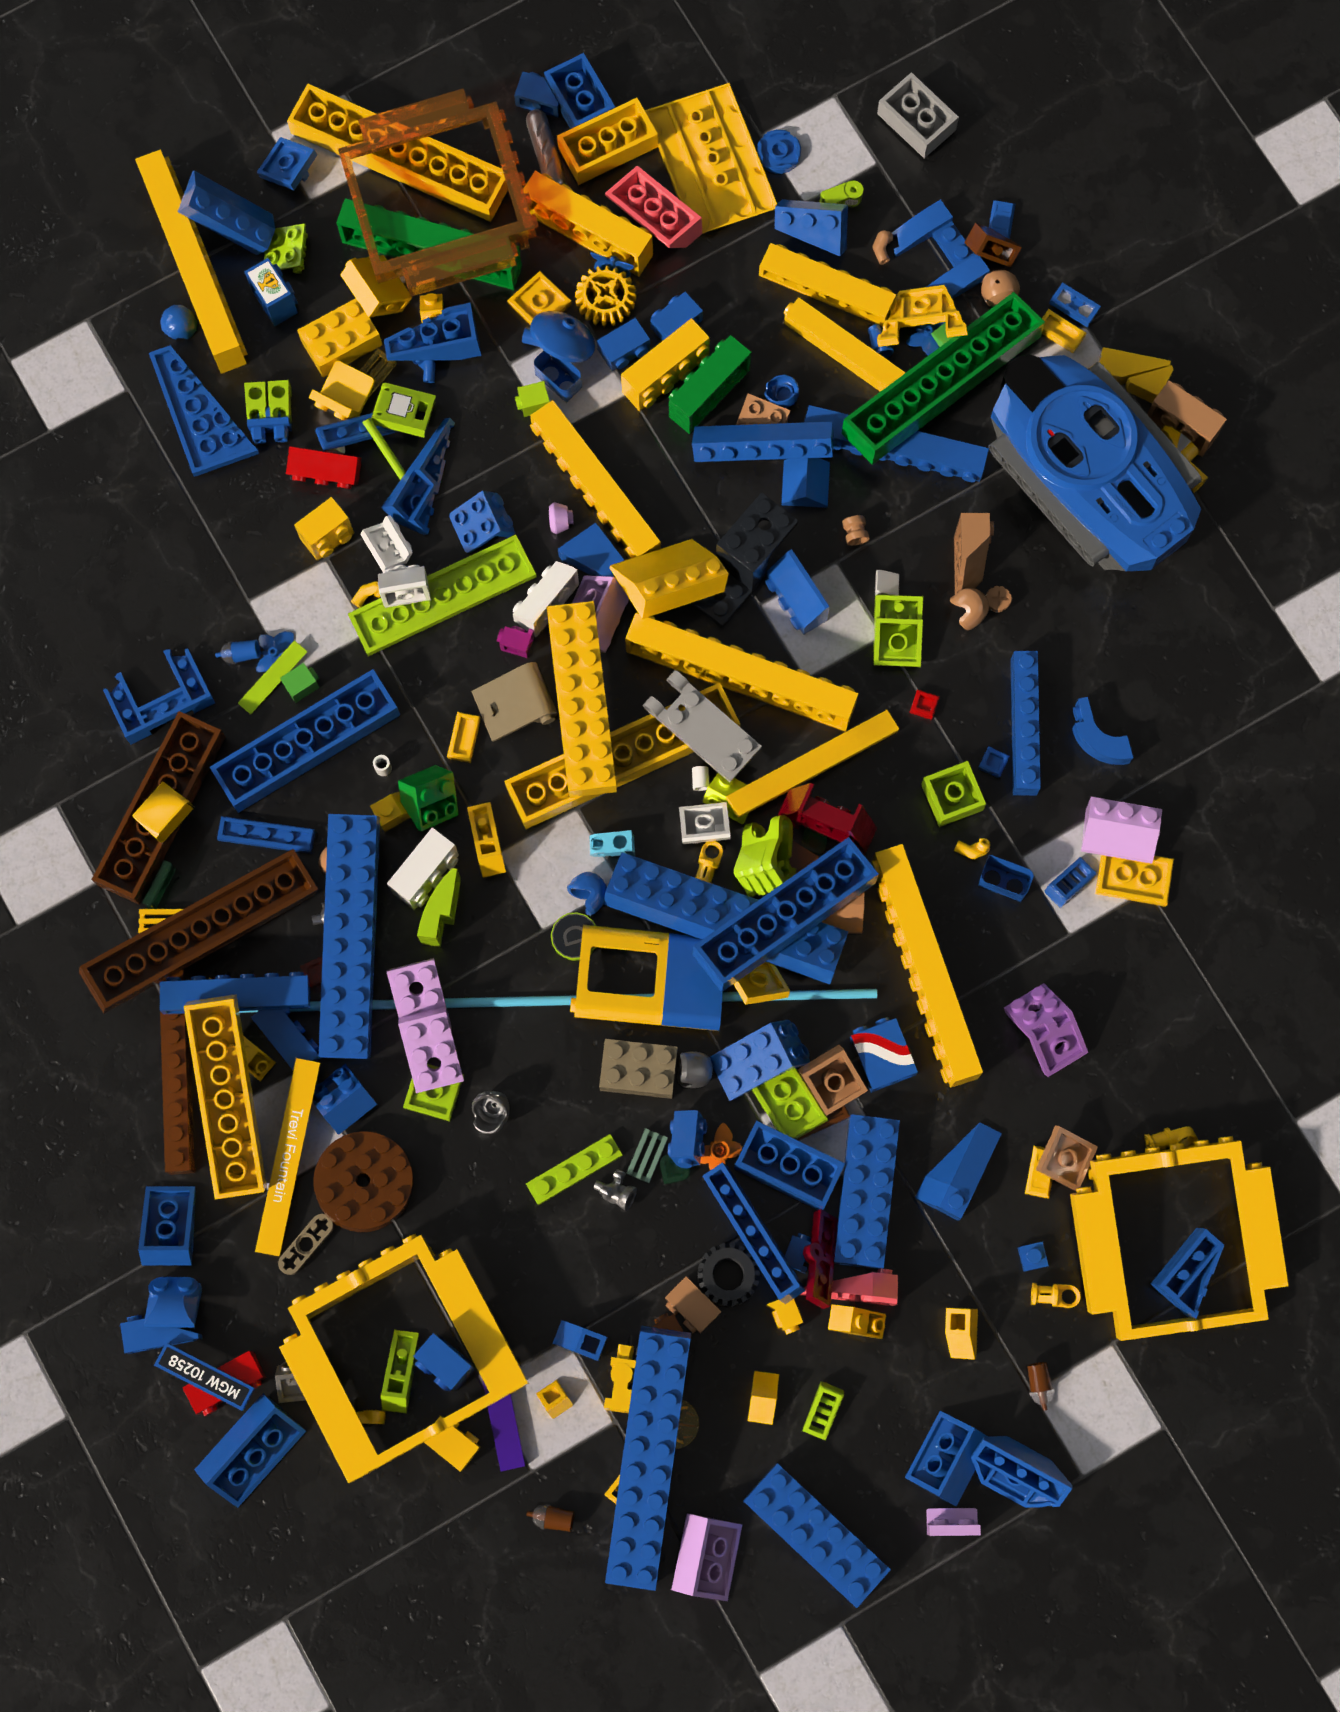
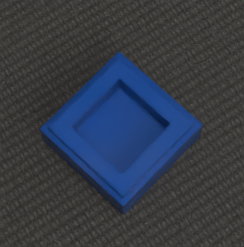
M988 746L978 769L996 778H1000L1010 756Z

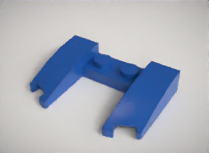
M940 199L892 232L893 238L898 237L899 246L894 248V256L897 257L928 238L933 237L954 268L926 287L945 285L951 298L954 299L980 284L983 278L990 273V270L982 258L976 255L964 243L965 239L952 222L953 216Z
M171 649L163 651L180 688L141 707H138L121 672L115 676L119 684L113 691L109 692L106 688L103 690L130 745L152 735L150 730L174 719L178 711L186 713L192 710L196 713L215 704L189 649H185L186 656H172Z

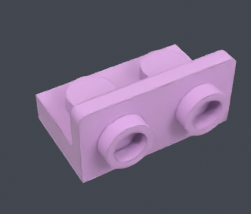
M928 1508L926 1510L927 1535L929 1536L981 1535L976 1508Z

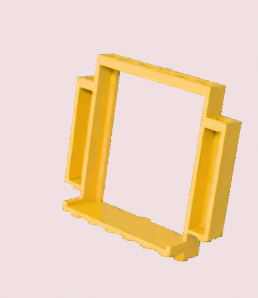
M1233 1136L1220 1137L1217 1143L1210 1144L1209 1140L1194 1141V1146L1185 1147L1184 1143L1169 1145L1170 1149L1161 1151L1160 1147L1145 1148V1153L1136 1154L1135 1150L1122 1151L1119 1157H1111V1154L1096 1155L1097 1160L1090 1161L1091 1169L1087 1171L1088 1179L1093 1180L1094 1190H1091V1187L1076 1188L1077 1193L1070 1194L1087 1311L1092 1315L1113 1312L1116 1338L1120 1341L1269 1320L1264 1290L1288 1286L1270 1167L1262 1166V1162L1249 1163L1247 1168H1245L1242 1143L1239 1140H1233ZM1225 1158L1230 1159L1253 1308L1197 1316V1319L1188 1317L1131 1326L1109 1175Z

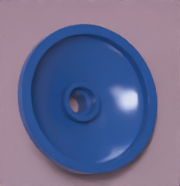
M560 311L541 312L531 322L530 332L534 341L546 353L557 359L580 363L591 358L595 351V340L590 330L580 320Z

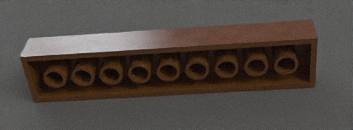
M292 849L79 967V974L104 1014L315 896L318 888L295 850Z

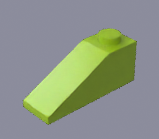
M394 1330L381 1393L383 1411L407 1413L415 1366V1358L413 1356L417 1352L419 1333Z

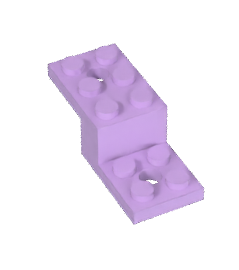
M434 958L387 970L399 1017L398 1025L416 1093L463 1082L464 1078L452 1036V1026ZM413 982H419L423 985V991L419 994H413L409 986ZM431 1057H437L440 1059L441 1065L437 1069H431L428 1067L427 1061Z

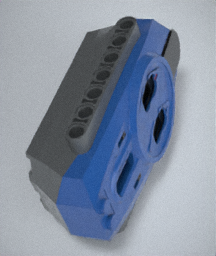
M1029 354L1020 355L1012 359L1006 367L1000 387V396L991 414L997 439L989 445V450L1090 566L1099 563L1104 570L1144 571L1152 570L1184 545L1192 534L1201 511V507L1191 491L1201 482V476L1109 371L1099 362H1096L1087 369L1065 355L1037 357Z

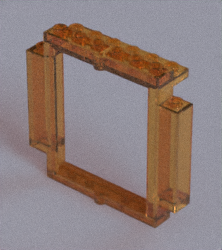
M463 88L358 120L364 141L338 148V152L378 283L404 276L408 291L412 297L516 266L515 257L519 255L515 243L519 242L521 250L529 248L528 239L536 237L535 228L539 227L536 215L530 214L529 207L532 206L529 192L524 193L522 186L526 185L522 171H517L516 165L520 164L516 150L511 151L509 144L513 143L510 130H505L503 123L507 122L503 109H498L497 102L474 108L471 96H466ZM482 120L484 129L489 128L517 222L381 262L351 159Z

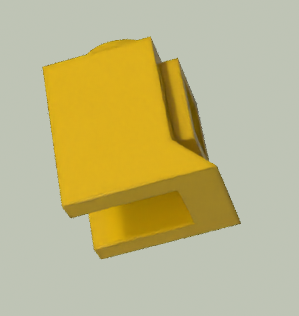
M794 1299L787 1304L780 1300L766 1304L767 1307L775 1310L772 1312L778 1329L782 1328L786 1335L800 1330L798 1325L802 1324L803 1320Z

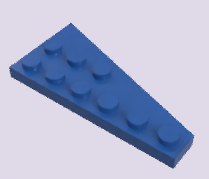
M171 345L149 353L194 477L259 454L257 448L248 440L246 435L238 428L211 393L207 391Z

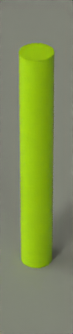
M368 418L362 423L401 480L406 471L371 418Z

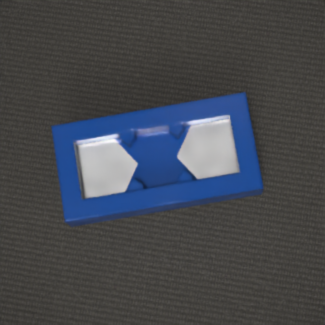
M1063 282L1049 302L1050 305L1086 327L1090 325L1101 308L1100 305Z

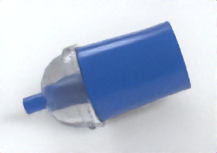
M257 640L228 641V643L222 646L221 652L215 653L216 658L222 657L225 662L233 665L238 662L260 658V645Z

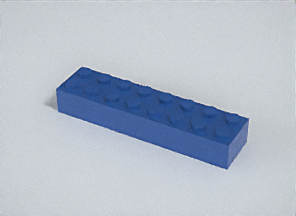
M372 669L210 766V769L239 813L400 716V713L379 677Z
M848 837L695 944L692 955L718 989L723 992L876 884L879 874Z

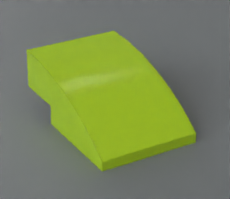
M875 595L874 665L921 667L923 597Z
M452 868L442 878L426 904L417 933L423 945L441 947L444 924L454 925L461 877L456 868Z

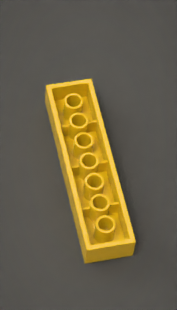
M594 601L547 606L569 798L617 792Z
M237 994L187 1001L184 1005L214 1197L215 1199L264 1192L267 1182Z

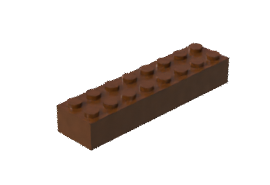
M178 711L91 879L96 885L134 903L141 904L182 822L164 842L160 843L132 815L162 782L166 783L192 804L226 738L220 729Z

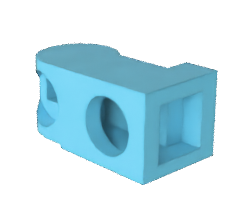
M632 830L599 833L589 836L590 856H620L621 852L635 856V841Z

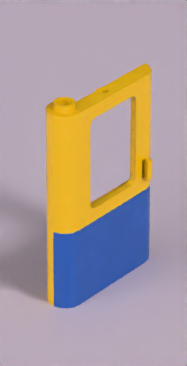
M583 925L576 998H571L570 1012H574V1017L719 1031L723 992L718 989L692 955L693 946L702 939L684 934ZM599 947L655 953L657 955L654 996L643 997L589 991L587 989L591 949Z

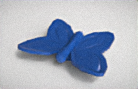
M590 252V255L597 260L594 265L595 270L597 266L601 270H605V267L608 265L610 271L617 267L618 274L625 271L626 278L630 277L629 270L633 269L634 265L619 261V258L616 256H611L608 259L605 256Z
M945 322L919 325L916 328L917 333L912 334L906 344L913 347L922 346L923 351L929 356L939 348L931 333Z
M285 631L277 634L275 637L270 635L259 636L260 646L264 649L261 654L264 657L259 660L256 671L266 672L284 652L283 650H286L294 641V634L292 632Z

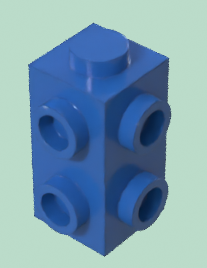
M698 1110L675 1111L674 1120L670 1122L672 1141L668 1144V1155L681 1168H691L692 1165H700L701 1157L705 1154L703 1134L707 1132V1121Z

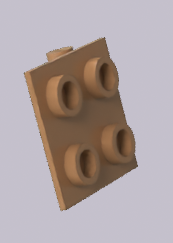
M748 393L736 425L788 423L791 410Z

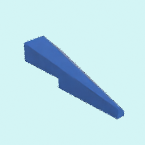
M446 418L441 422L381 507L388 515H391L396 523L423 535L428 534L430 529L427 527L429 517L434 513V508H432L434 496L439 492L446 462L443 460L446 448L450 445L448 440L450 429L455 424L451 418Z

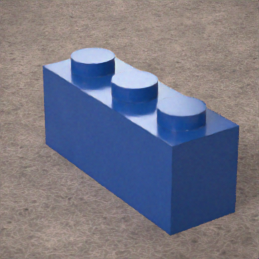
M289 1009L259 1010L251 1017L292 1070H294L296 1058L314 1062L321 1058L318 1057V1045L313 1039L307 1041L303 1035L306 1030L298 1020L292 1022L288 1017V1014L291 1013Z

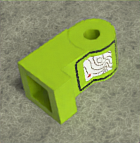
M849 181L822 191L819 202L848 204V207H856L861 203L864 189L858 181Z

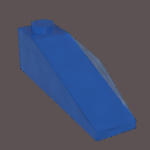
M471 303L448 307L441 311L442 314L432 319L428 317L422 320V324L414 328L408 327L384 339L387 360H462L481 356Z
M979 1123L925 1176L915 1199L959 1221L976 1190L1002 1133Z

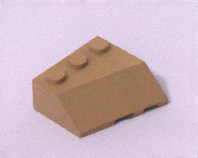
M961 513L954 535L955 594L964 588H976L983 581L989 543H991V536L994 535V521H990V513Z

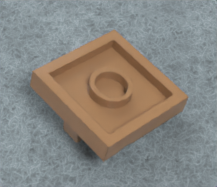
M1055 1125L1036 1167V1171L1076 1191V1188L1081 1187L1089 1169L1090 1161L1093 1159L1098 1147Z

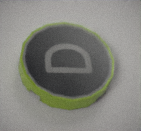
M577 912L567 913L560 917L553 925L551 931L552 945L555 951L563 958L572 961L580 960L583 925L596 926L594 921L587 915ZM593 947L591 949L590 955L593 953L596 947Z

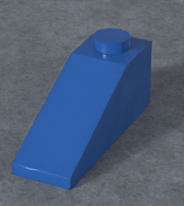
M142 1315L127 1317V1322L120 1323L124 1353L127 1354L162 1348L165 1343L177 1345L203 1339L202 1334L181 1328L144 1327L145 1319H142Z

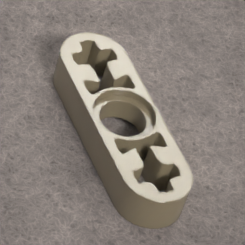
M325 1214L316 1215L279 1258L278 1266L281 1272L287 1275L297 1274L333 1232L334 1222ZM327 1219L326 1225L328 1229L318 1232L317 1235L321 1237L318 1241L315 1236L308 1232L310 1229L315 1232L319 1228L317 1222ZM309 1237L313 1241V1247L310 1251L304 1252L300 1249V1241L303 1238ZM295 1248L299 1254L305 1257L303 1260L297 1257L294 1261L296 1267L286 1270L287 1264L284 1261L287 1258L293 1259L296 1254L292 1250Z

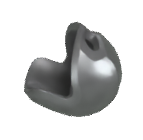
M701 1052L681 1053L677 1062L678 1083L685 1088H699L707 1085L711 1080L713 1072L710 1057Z
M486 1091L478 1094L473 1100L474 1126L478 1131L485 1134H494L505 1126L510 1109L505 1094L496 1091Z

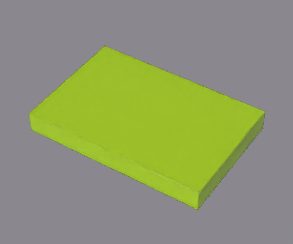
M796 1068L752 1090L776 1130L796 1140L828 1121L825 1113Z

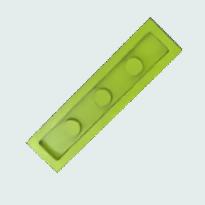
M611 1134L529 1181L526 1185L539 1206L623 1155Z

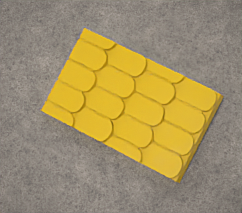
M730 83L645 110L658 133V148L677 198L702 218V234L775 210L777 205L776 199Z

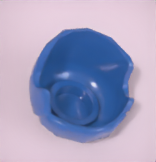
M172 305L163 312L160 325L162 331L174 340L177 338L189 339L197 331L198 320L196 315L187 307Z
M785 374L778 375L766 383L764 395L769 402L789 408L795 404L799 397V384L791 376Z

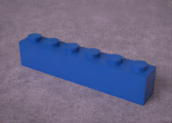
M833 422L697 426L694 428L692 440L694 461L712 462L833 457Z
M1014 651L1011 657L1013 795H1037L1040 790L1038 651Z
M291 972L289 976L279 977L278 973L264 974L265 977L255 978L254 974H242L240 978L230 979L229 975H217L215 979L206 980L205 976H193L191 980L181 981L180 977H168L166 981L160 982V1011L163 1015L185 1014L184 1005L187 1001L237 994L239 1011L310 1008V979L308 975L304 976L303 972Z
M722 1162L704 1174V1180L778 1299L787 1304L805 1292L806 1289L730 1168Z

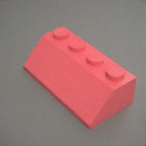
M639 166L632 169L605 193L607 198L669 248H686L702 234V218Z

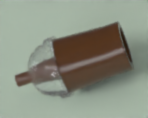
M1047 1362L1029 1364L1027 1368L1030 1396L1035 1403L1042 1404L1043 1411L1048 1410L1047 1403L1053 1399L1055 1391L1052 1387Z
M544 1504L537 1506L534 1512L527 1511V1516L533 1517L534 1524L540 1527V1529L571 1532L575 1512Z

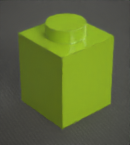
M544 381L517 387L519 396L515 397L517 409L523 410L524 417L530 416L550 402Z

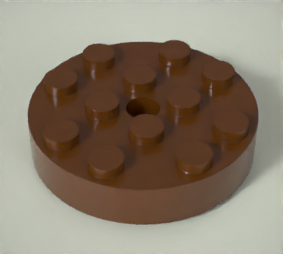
M354 1132L338 1138L322 1153L314 1172V1191L322 1211L336 1225L354 1232L375 1231L394 1222L407 1207L413 1189L412 1169L404 1151L390 1138L374 1132ZM358 1177L370 1178L369 1185L366 1187L358 1186Z

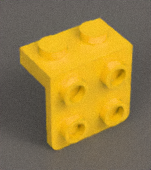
M336 361L321 392L312 390L309 398L316 401L314 406L326 412L328 408L335 411L334 416L343 421L348 418L359 417L375 384V380L341 361Z

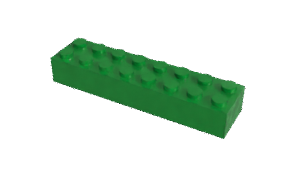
M345 198L336 222L342 243L410 262L413 261L420 265L511 290L515 289L522 268L520 248L511 241H498L489 235L480 236L473 234L467 229L458 230L451 228L446 223H433L424 217H411L402 211H389L383 206H371L358 199L349 200Z

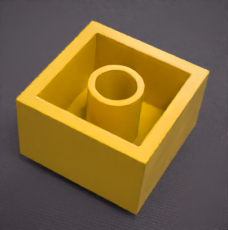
M332 497L294 524L300 540L317 561L331 555L335 547L339 544L347 543L354 534L348 516Z

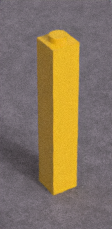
M799 297L794 303L790 302L784 310L785 325L880 392L905 374L903 370Z

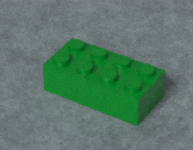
M731 335L726 340L722 339L715 347V352L711 356L707 355L701 361L699 369L695 373L693 371L690 372L685 378L684 384L680 388H675L669 395V418L688 434H691L694 428L709 415L750 371L751 351Z

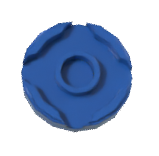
M776 129L767 132L759 140L757 154L765 170L775 174L790 172L797 166L800 161L801 146L799 140L791 135L790 132Z

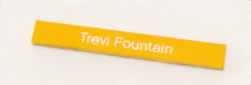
M296 1058L255 1252L280 1256L321 1064L319 1062Z

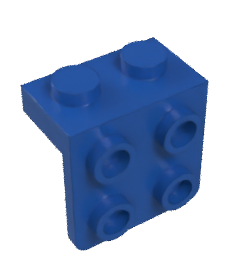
M481 491L450 513L451 522L465 552L472 553L495 536L509 538L515 534L512 526L513 521L507 515L503 506V499L498 493Z

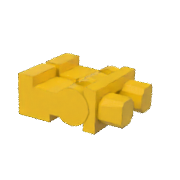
M619 1344L617 1358L611 1357V1378L614 1386L612 1399L605 1398V1410L629 1414L632 1390H629L628 1387L632 1383L636 1361L632 1360L634 1346Z

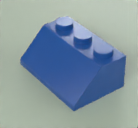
M789 550L767 570V580L765 582L772 593L775 591L778 595V603L782 610L788 611L791 615L790 621L796 630L800 629L804 635L827 621L830 606L793 550Z
M940 1411L905 1478L957 1506L976 1470L971 1455L983 1437L988 1436Z

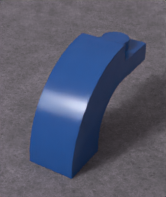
M1088 697L1078 699L1075 707H1073L1075 720L1079 722L1074 724L1072 731L1081 748L1093 758L1104 763L1114 765L1130 764L1133 755L1128 737H1113L1103 733L1094 722Z

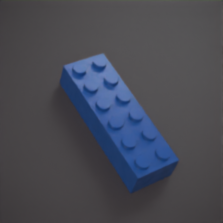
M851 1114L849 1117L834 1264L871 1269L884 1268L900 1120Z
M778 1463L771 1468L743 1500L856 1608L859 1607L891 1570Z

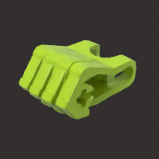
M785 815L773 817L770 820L767 833L756 822L746 824L743 828L742 847L734 867V874L749 897L770 893L796 874V868H792L789 863V858L792 856L793 825L791 820Z

